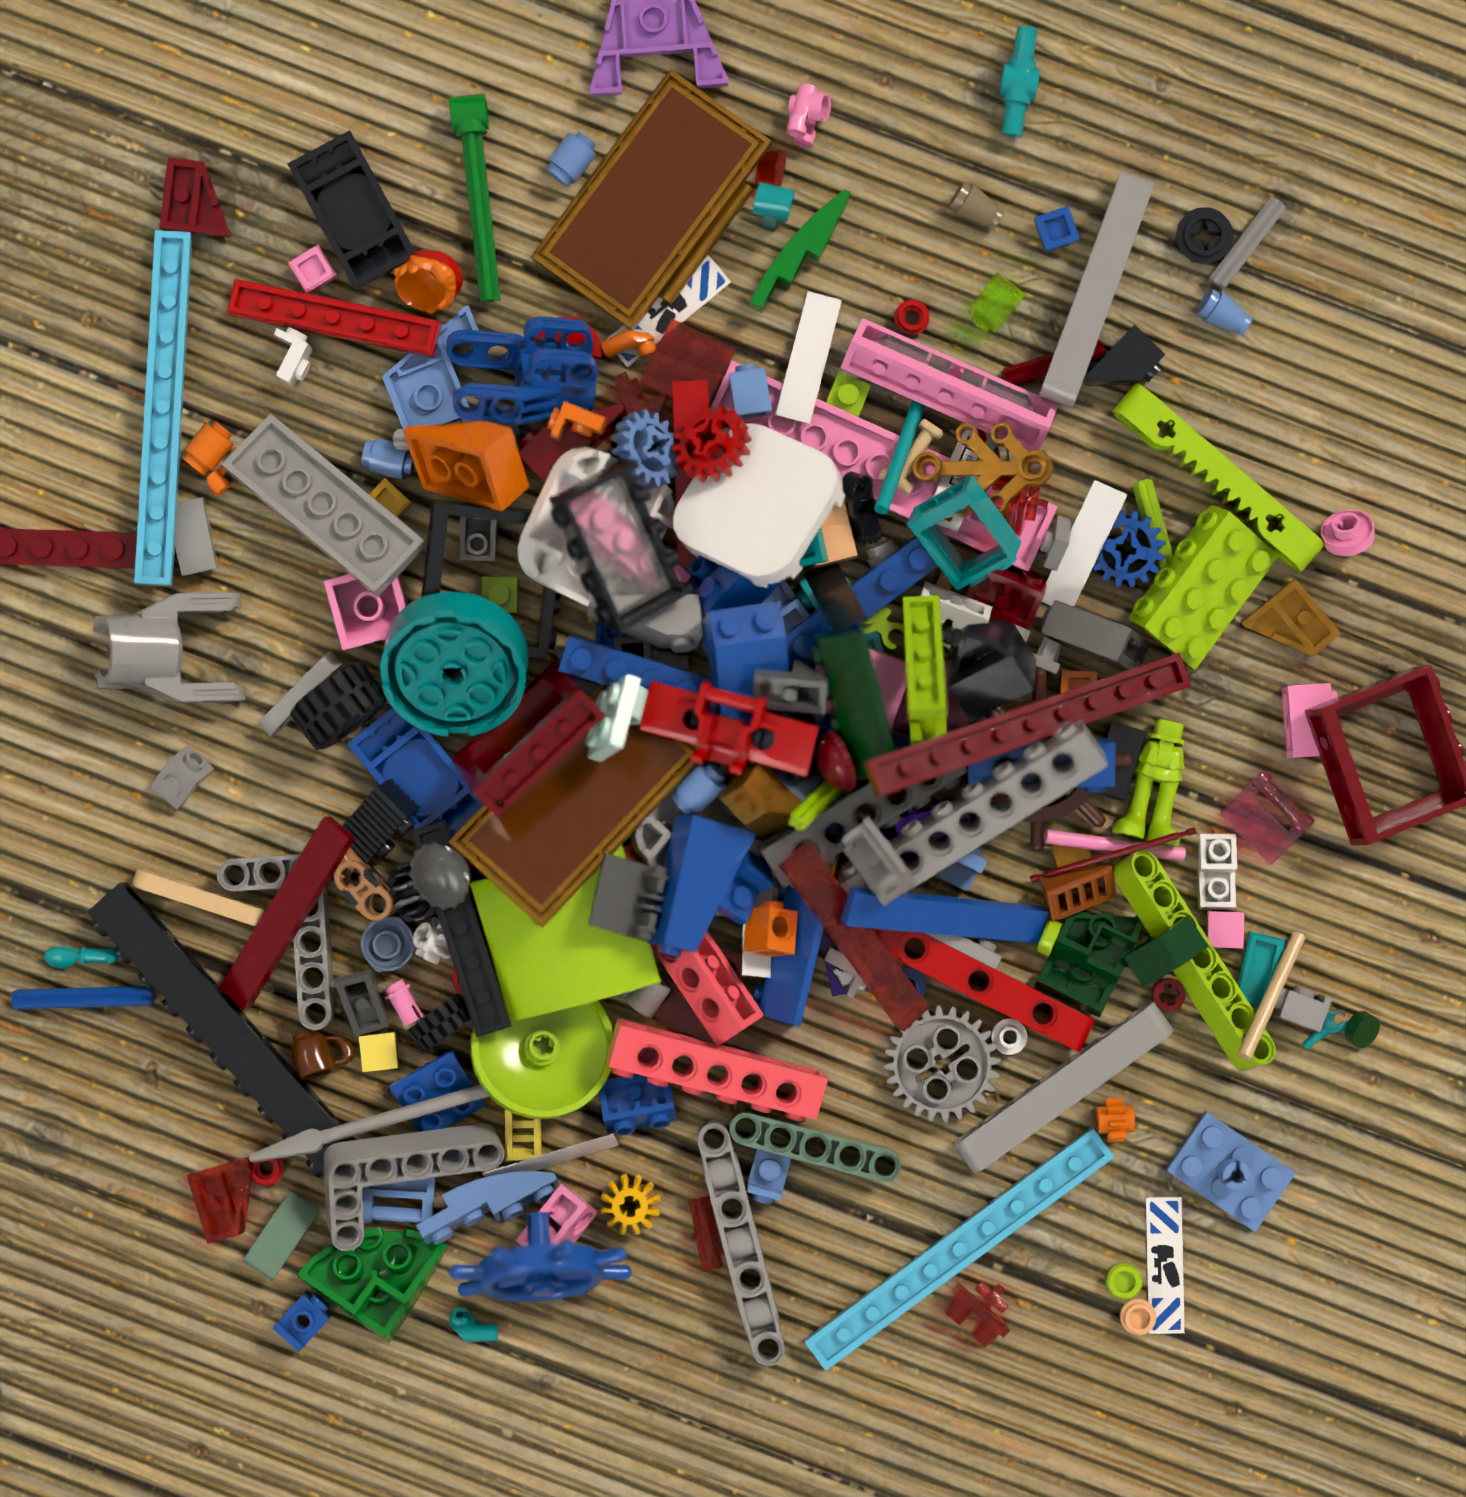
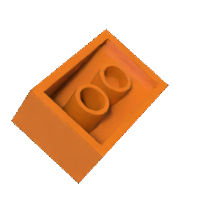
M487 421L410 426L403 430L424 490L498 511H504L529 488L524 465L510 427Z

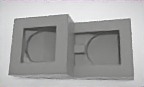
M204 497L177 503L175 549L182 576L219 567L210 534L212 529Z

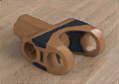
M350 847L333 874L338 889L367 919L376 921L392 916L397 911V908L393 905V899L389 893V884L371 864H366ZM354 872L359 874L357 881L351 879V874ZM376 894H380L386 900V908L383 913L375 910L373 906V899Z

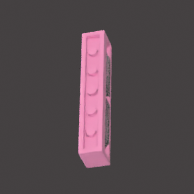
M862 318L840 367L959 421L971 423L975 428L989 434L995 424L1000 422L1007 423L1014 431L1016 439L1028 451L1040 449L1059 405ZM1003 429L999 431L997 437L1005 439L1008 435V430Z

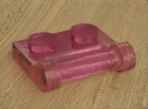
M1264 769L1253 778L1219 815L1268 865H1272L1315 820L1308 813L1303 814L1271 781L1272 776ZM1260 790L1294 824L1288 831L1256 800L1254 796Z

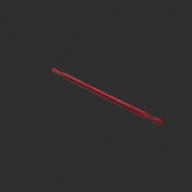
M1188 828L1183 832H1175L1048 870L1043 874H1035L1030 876V880L1032 883L1037 882L1042 878L1057 876L1174 841L1186 835L1197 834L1196 828Z

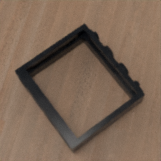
M432 499L421 598L440 593L448 515L527 523L532 509L507 507L504 511H498L474 503ZM544 585L537 643L527 644L528 657L548 659L549 649L554 650L556 645L557 630L552 628L553 614H559L561 594Z

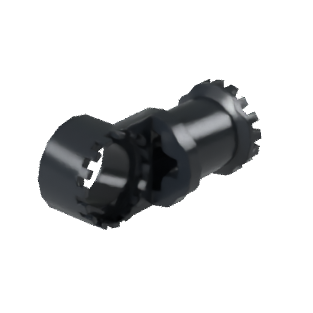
M850 471L842 478L843 492L845 494L843 502L847 503L848 513L853 518L854 528L852 529L854 542H858V544L863 542V545H866L867 541H869V544H872V541L876 543L883 537V531L878 524L879 513L874 510L877 500L873 498V481L868 476Z

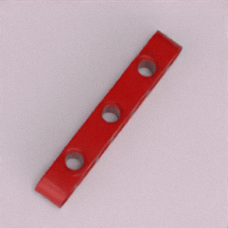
M865 928L860 938L861 942L1078 1052L1081 1051L1096 1022L1095 1019L925 933ZM911 938L920 939L924 947L921 955L915 958L906 956L904 952V945ZM978 970L985 972L987 983L984 988L980 990L971 989L968 983L971 973ZM1040 1003H1046L1051 1010L1050 1017L1045 1022H1036L1032 1014L1033 1009Z

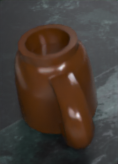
M320 1029L305 1031L292 1037L294 1041L292 1043V1056L299 1080H309L329 1074L336 1070V1066L350 1063L355 1055L353 1045L346 1038L341 1036L325 1037L321 1034ZM328 1042L334 1043L339 1048L341 1056L338 1060H334Z

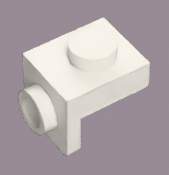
M288 327L286 332L276 328L273 335L278 340L290 345L276 376L281 381L294 387L297 380L303 381L309 371L311 362L307 360L313 348L305 342L307 336L290 327Z

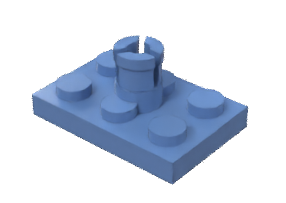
M1207 1111L1203 1112L1165 1168L1166 1171L1254 1232L1257 1231L1296 1174Z

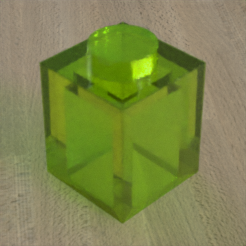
M997 272L970 306L968 311L972 315L970 320L984 332H988L990 329L996 334L1023 300L1025 294Z

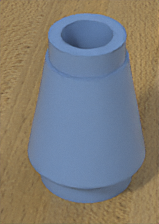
M1210 289L1197 308V314L1202 316V321L1237 333L1240 336L1246 332L1252 322V317L1247 315L1222 290L1217 292L1214 289Z

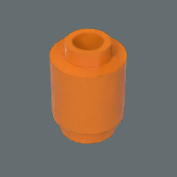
M216 421L212 426L205 422L184 448L187 452L183 455L182 459L205 476L209 469L213 471L233 447L234 444L229 441L233 434Z

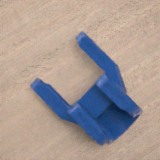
M541 316L534 317L525 323L523 328L524 336L476 330H456L452 332L446 340L447 355L451 361L463 367L512 370L515 376L514 386L469 383L458 388L452 397L455 414L459 418L469 421L522 425L551 418L554 409H561L564 401L592 412L599 369L591 355L594 341L592 340L588 324L577 319ZM539 332H545L541 338H535ZM557 332H559V341H555L557 339ZM578 332L585 335L584 340L579 343L573 344L566 341L567 336L572 333ZM462 342L469 343L472 346L469 352L461 354L455 352L453 347ZM501 345L507 348V352L501 356H492L488 353L489 349L493 346ZM467 396H473L479 400L472 407H464L459 403L462 398ZM503 399L515 402L514 406L508 410L498 409L495 405Z

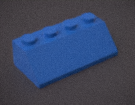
M808 878L796 887L791 888L788 885L783 888L781 885L779 886L777 900L783 901V909L798 912L795 955L771 957V978L765 977L764 985H756L753 999L765 1017L801 1027L834 884Z

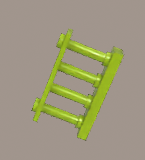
M939 595L903 597L911 746L947 734Z

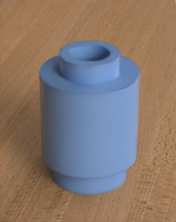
M578 132L575 136L568 133L548 159L550 164L545 170L561 184L568 187L572 181L577 182L596 157V153L592 150L595 144L581 132Z
M379 438L375 441L367 440L365 443L361 465L362 468L369 469L370 473L399 480H405L407 474L412 475L414 473L415 464L410 450H397L393 446V441Z
M711 762L708 765L705 763L703 765L698 764L679 783L672 798L678 807L688 815L702 812L726 788L723 782L725 775Z

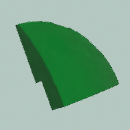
M382 1228L364 1230V1238L360 1246L350 1251H342L330 1244L306 1263L297 1274V1277L364 1327L390 1343L430 1281L448 1245L444 1242L440 1244L432 1242L427 1245L420 1232L406 1229L404 1232L385 1231Z

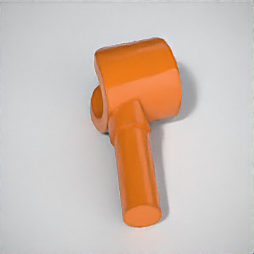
M222 465L219 469L210 473L207 478L209 489L218 497L224 494L232 485L225 477L228 472Z

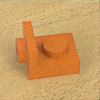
M564 401L561 409H554L548 423V428L552 429V439L560 442L568 422L573 424L571 430L591 438L593 432L602 435L607 421L602 416Z

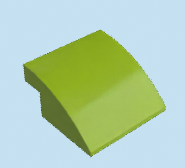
M621 845L612 855L626 859L623 846ZM601 867L543 928L536 925L529 915L489 879L483 878L470 882L492 964L511 1021L579 1006L661 982L650 943L588 925Z

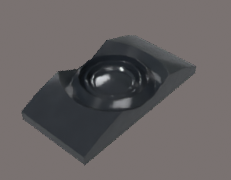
M350 130L287 163L355 290L402 266L405 260L415 253L413 246Z

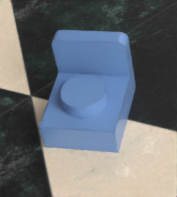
M756 1149L746 1185V1192L752 1193L751 1199L765 1204H772L773 1199L781 1201L791 1158Z

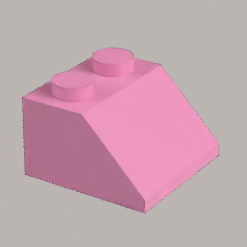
M350 574L324 581L342 651L385 640L391 623L400 611L408 605L401 574L378 597Z

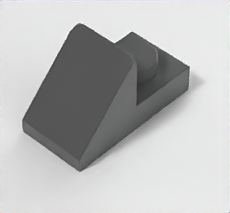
M794 660L792 672L755 669L753 698L759 699L760 696L768 698L767 709L826 714L828 678L799 660Z
M368 969L334 979V984L354 1036L389 1027L388 1015L378 990L376 972Z

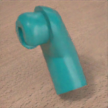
M456 1307L451 1311L449 1323L452 1329L464 1341H498V1323L480 1324L464 1307Z

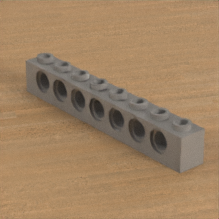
M1082 719L1075 724L1072 722L1064 724L1055 731L1053 738L1043 744L1041 742L1034 743L1023 752V757L1013 763L1008 761L999 765L992 772L993 776L981 783L975 781L969 784L961 792L962 795L951 802L946 800L939 803L932 809L931 815L920 822L919 820L909 822L901 829V834L890 841L886 839L898 857L904 851H913L918 855L911 861L900 858L917 882L903 893L910 891L1108 766L1106 754ZM1064 753L1071 756L1070 761L1063 765L1055 764L1052 761L1058 754ZM1029 773H1035L1040 776V779L1034 784H1026L1021 781L1023 776ZM996 793H1005L1009 796V799L1004 803H994L991 801V797ZM967 812H973L979 816L977 820L971 823L960 819ZM938 831L948 835L941 842L930 839V835ZM851 860L841 867V872L838 873V887L846 898L848 897L850 887L871 889Z

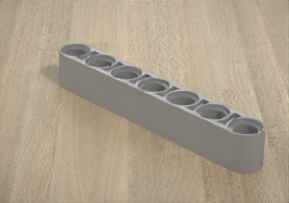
M1121 170L1039 396L1073 408L1155 181Z
M1154 1001L1146 1003L1081 1049L1080 1052H1077L959 1137L953 1143V1146L973 1174L982 1171L1165 1040L1174 1032L1173 1027Z

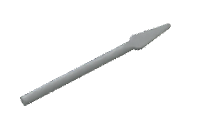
M479 1084L325 1130L307 1129L251 1154L249 1160L257 1162L315 1153L328 1143L490 1096Z

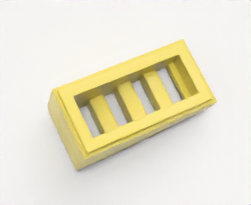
M505 1109L506 1162L524 1161L541 1156V1119L513 1118V1113ZM513 1128H534V1132L513 1133ZM513 1142H534V1147H513Z

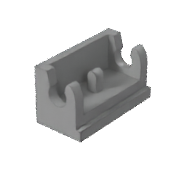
M868 816L862 820L863 822L847 833L841 842L846 847L843 849L845 854L882 905L885 906L917 882Z

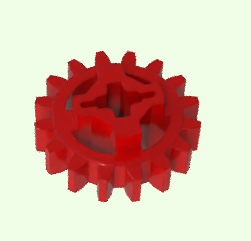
M719 405L715 412L709 406H705L704 414L700 416L695 411L691 412L693 420L690 423L682 420L680 423L684 428L683 433H674V438L679 443L672 446V450L677 456L676 462L691 479L697 476L702 483H705L709 475L715 482H719L720 474L723 472L731 477L733 475L732 466L742 467L744 465L739 459L740 456L750 454V450L745 445L752 441L751 436L747 432L748 426L735 410L731 409L727 412L723 405ZM727 428L732 430V437H729L730 434L727 432ZM692 450H695L696 460L692 458Z

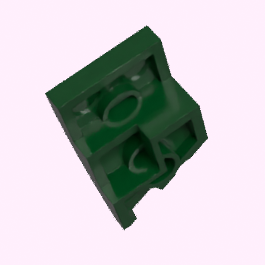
M1078 912L1068 916L1035 987L1100 1018L1126 964L1123 956L1133 949L1144 926L1137 915L1135 917L1113 916V913L1092 915L1088 912Z

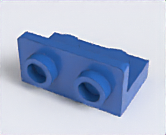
M635 1074L633 1078L620 1077L606 1080L599 1091V1097L607 1133L628 1135L637 1128L649 1126L650 1128L658 1129L668 1126L670 1122L677 1121L671 1083L669 1082L667 1087L658 1086L648 1082L647 1076Z

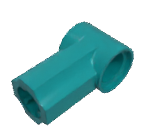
M759 182L752 213L757 214L762 219L763 226L776 228L780 223L788 221L795 190Z

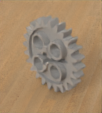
M937 1005L935 1015H930L928 1009L924 1007L922 1008V1019L919 1020L912 1013L909 1015L912 1024L910 1027L902 1023L898 1024L899 1030L903 1033L902 1037L891 1035L890 1040L897 1047L896 1049L890 1048L885 1050V1054L893 1057L894 1061L884 1064V1068L894 1070L895 1074L886 1081L887 1083H898L899 1087L894 1091L893 1095L896 1097L905 1094L904 1108L912 1103L917 1105L915 1116H919L926 1109L929 1110V1121L934 1119L936 1112H941L944 1122H947L949 1112L954 1111L957 1118L961 1120L962 1108L966 1107L974 1114L976 1112L973 1103L975 1100L986 1104L987 1100L982 1093L983 1090L994 1092L995 1087L988 1080L989 1078H999L1000 1073L991 1069V1065L998 1064L1001 1060L999 1057L990 1056V1052L998 1048V1044L986 1043L985 1040L989 1038L992 1032L991 1030L979 1032L978 1029L982 1023L981 1019L976 1020L972 1024L968 1022L970 1011L967 1010L960 1018L956 1016V1006L951 1007L948 1015L943 1014L941 1005ZM943 1029H951L958 1036L957 1043L951 1048H944L938 1043L937 1035ZM968 1044L970 1046L967 1052L949 1062V1071L945 1072L940 1068L921 1082L915 1081L917 1075L936 1064V1055L940 1054L942 1058H946L963 1045ZM920 1048L926 1052L928 1061L924 1066L914 1067L908 1062L907 1054L912 1049ZM971 1059L977 1064L978 1071L973 1077L964 1078L958 1073L957 1065L961 1060ZM933 1079H941L947 1084V1093L942 1097H933L928 1093L927 1084Z

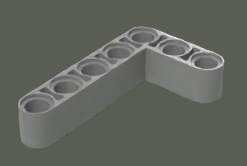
M300 854L227 860L218 869V882L228 891L280 888ZM269 862L277 864L280 869V877L275 882H269L264 877V868ZM233 865L240 866L244 871V879L239 885L231 883L228 878V871ZM327 885L317 900L319 905L317 912L313 916H307L293 939L298 1015L303 1026L310 1030L322 1029L333 1021L336 1012ZM309 931H313L320 936L321 945L316 951H310L304 944V937ZM311 967H316L323 973V982L319 987H314L307 981L306 974ZM313 1003H318L324 1007L326 1016L323 1022H315L310 1018L309 1008Z
M476 1124L338 1142L329 1146L324 1153L323 1164L326 1221L333 1245L339 1250L350 1251L362 1243L364 1238L362 1187L485 1171L499 1166L504 1160L505 1152L496 1129L489 1124ZM419 1154L417 1157L410 1158L412 1155ZM383 1159V1160L380 1161V1162L373 1163V1162H375L376 1160ZM347 1164V1165L344 1166V1167H341V1168L338 1167L339 1165Z

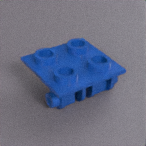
M455 1051L445 1052L441 1057L430 1063H425V1066L418 1067L414 1072L402 1079H397L395 1083L389 1085L390 1090L401 1107L474 1086L460 1065L462 1063ZM479 1099L411 1119V1122L418 1132L445 1129L486 1106V1103L483 1099Z

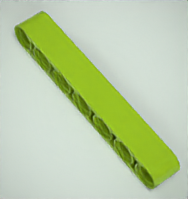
M1140 850L1118 860L1113 868L1115 881L1150 936L1157 937L1185 916H1189L1208 943L1209 947L1179 968L1173 970L1231 1063L1237 1069L1243 1071L1270 1063L1275 1057L1276 1048L1266 1029H1264L1250 1061L1244 1060L1237 1055L1256 1013L1158 859L1148 850Z

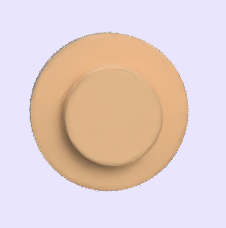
M1136 1298L1129 1300L1123 1305L1120 1311V1321L1124 1329L1129 1333L1144 1335L1154 1327L1156 1312L1148 1301Z

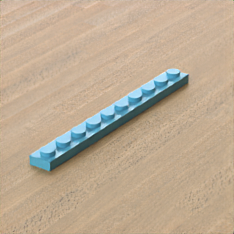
M155 230L134 579L136 585L173 586L193 237L191 232Z
M1089 1128L805 1338L804 1342L825 1371H827L1115 1158L1094 1128Z

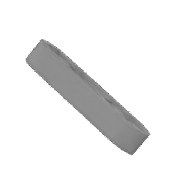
M332 651L328 652L261 719L258 725L271 738L274 737L292 720L290 713L294 705L314 687L339 671L344 666V663Z

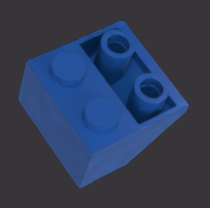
M700 555L698 558L695 557L686 570L691 575L689 579L696 594H699L700 603L706 614L709 611L761 604L783 582L782 580L777 583L768 584V588L756 586L750 579Z

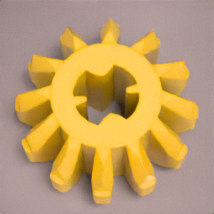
M622 1174V1187L611 1180L608 1186L614 1194L603 1192L601 1195L603 1201L611 1203L600 1209L601 1214L613 1213L614 1215L609 1218L607 1225L613 1227L620 1221L619 1233L622 1235L626 1233L627 1225H632L634 1235H639L640 1221L645 1227L650 1229L653 1226V1222L646 1214L651 1216H659L660 1209L649 1205L659 1202L661 1199L660 1194L647 1195L653 1189L654 1183L650 1181L643 1188L639 1185L642 1180V1175L636 1174L634 1184H629L627 1174ZM627 1196H633V1201L639 1200L640 1204L636 1205L635 1212L629 1213L627 1212L628 1207L625 1210L622 1208L621 1205L625 1203Z

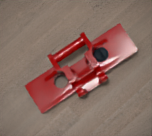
M652 680L640 730L695 745L697 748L691 756V762L703 765L706 760L726 764L730 766L729 773L739 776L746 770L748 761L807 777L820 726L769 713L766 711L768 698L761 696L759 699L750 698L714 688L710 682L703 681L699 693ZM711 702L754 713L752 722L711 712ZM691 708H694V713L698 716V729L692 728L686 723L685 715Z

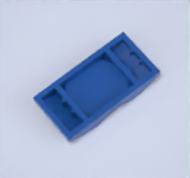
M393 707L347 743L379 785L388 779H393L395 784H398L400 789L404 790L405 794L409 795L410 799L420 806V810L412 818L416 822L414 829L447 820L451 836L453 837L484 805L472 792L452 762L451 757L434 735L407 722Z

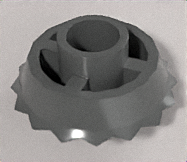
M435 842L431 845L423 844L421 849L414 851V858L409 861L412 868L409 876L413 879V888L419 892L420 898L428 901L431 907L438 906L443 911L449 907L455 909L459 903H463L465 895L469 892L468 886L470 884L471 872L462 854L452 847L439 845Z

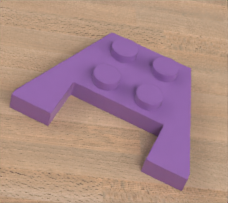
M695 0L611 1L604 29L605 32L598 53L593 80L590 85V97L622 95L620 58L689 52L694 53L696 87L698 89L728 87V76L723 69Z

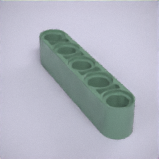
M743 1109L737 1111L730 1120L729 1131L731 1137L735 1142L744 1146L879 1182L893 1181L901 1171V1162L897 1153L892 1148L752 1110ZM740 1119H751L756 1125L754 1133L749 1136L739 1135L735 1125ZM783 1127L790 1132V1139L786 1144L776 1145L770 1140V1134L775 1128ZM811 1137H819L825 1142V1147L821 1153L812 1155L805 1150L806 1141ZM854 1146L859 1150V1158L856 1162L846 1164L840 1160L839 1155L844 1147ZM888 1155L894 1159V1166L889 1172L880 1173L874 1168V1163L879 1156Z

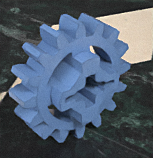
M642 410L624 416V421L615 425L619 433L612 435L611 439L618 444V447L612 450V454L619 455L620 458L637 460L640 467L631 472L636 483L646 486L648 490L669 484L670 478L678 474L674 468L678 466L675 460L677 457L672 450V446H674L673 439H675L674 433L676 432H668L669 422L667 420L659 422V413L657 412L649 415L648 410Z

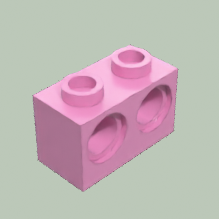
M560 1184L539 1211L549 1214L550 1244H560L563 1240L567 1239L575 1243L599 1213L577 1193L563 1184ZM527 1227L516 1239V1242L521 1246H528Z

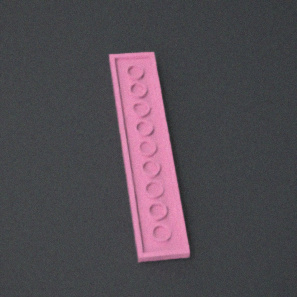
M731 361L711 405L713 412L716 411L719 405H723L727 412L731 409L734 410L729 373L736 372L735 367L741 364ZM766 376L772 408L771 415L743 419L746 424L753 423L765 426L821 451L833 461L842 478L850 471L870 477L873 481V498L877 500L884 482L878 476L885 465L889 467L899 435L819 399H816L810 424L775 415L783 383ZM928 448L925 450V452L937 455L941 461L950 460V458ZM929 465L925 469V475L933 474L936 469L935 465ZM912 470L907 479L916 484L909 496L896 489L889 511L909 520L914 507L934 496L942 477L934 483L927 484L920 481ZM998 480L985 493L988 496L995 492L999 493L1007 484ZM1021 491L1009 502L1010 508L1003 517L1022 541L1016 556L1017 560L1011 566L1029 572L1057 506ZM997 499L993 502L997 509L1003 506L1002 499ZM974 510L970 515L963 518L957 533L938 525L946 537L982 553L999 545Z

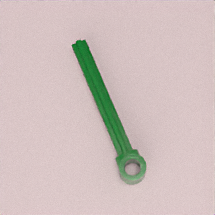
M483 93L449 97L453 132L456 134V137L462 139L480 302L487 303L501 300L483 144V135H486L488 133L487 129H489L486 95Z

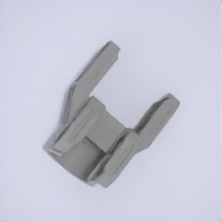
M176 593L133 615L94 617L93 631L97 632V634L109 636L110 640L109 669L99 670V673L95 674L97 689L140 688L172 704L245 701V686H239L234 682L181 684L182 637L177 614H210L241 608L240 593Z

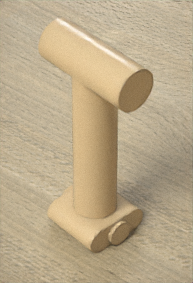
M922 419L918 425L922 431L910 448L896 488L906 496H909L916 485L907 479L913 470L912 466L915 458L925 452L933 438L939 440L943 435V430L926 419ZM885 465L878 476L883 481L888 470L887 465Z

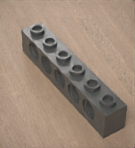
M962 767L928 779L925 782H919L902 788L901 796L895 801H888L886 794L876 798L870 780L861 779L856 783L854 789L851 791L845 790L804 830L797 831L794 826L789 825L756 847L778 883L783 888L788 885L791 888L796 887L809 878L808 872L818 866L821 868L828 867L840 858L838 853L846 848L841 842L842 838L863 822L857 820L855 815L857 808L861 804L869 803L871 805L869 818L877 828L887 829L899 822L901 819L900 814L910 808L917 810L931 801L930 795L941 788L943 791H946L958 785L962 781L960 776L968 771L966 767ZM831 823H840L841 832L839 836L833 840H827L825 838L827 826ZM808 842L811 847L809 855L803 859H796L794 857L795 847L799 843Z

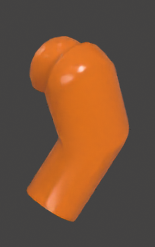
M626 330L601 343L602 349L608 358L629 348H637L638 355L644 358L653 355L657 350L656 345L653 343L655 339L648 332Z

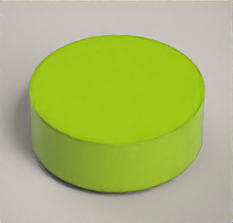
M1048 920L1037 946V952L1048 957L1050 956L1062 923Z
M1118 1262L1108 1269L1105 1283L1107 1289L1114 1297L1127 1300L1135 1297L1140 1292L1142 1276L1134 1265L1127 1262Z

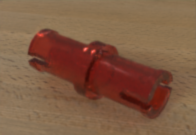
M710 1196L688 1200L694 1226V1232H691L692 1240L697 1242L702 1272L712 1270V1266L715 1269L724 1267L717 1235L720 1234L718 1227H715Z

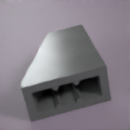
M1054 600L1052 607L1045 611L1041 621V633L1047 638L1124 672L1141 666L1150 645L1130 627Z

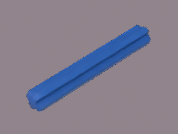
M146 986L14 990L11 996L12 1008L15 1010L150 1006L154 1004L155 1000L154 990L152 991Z

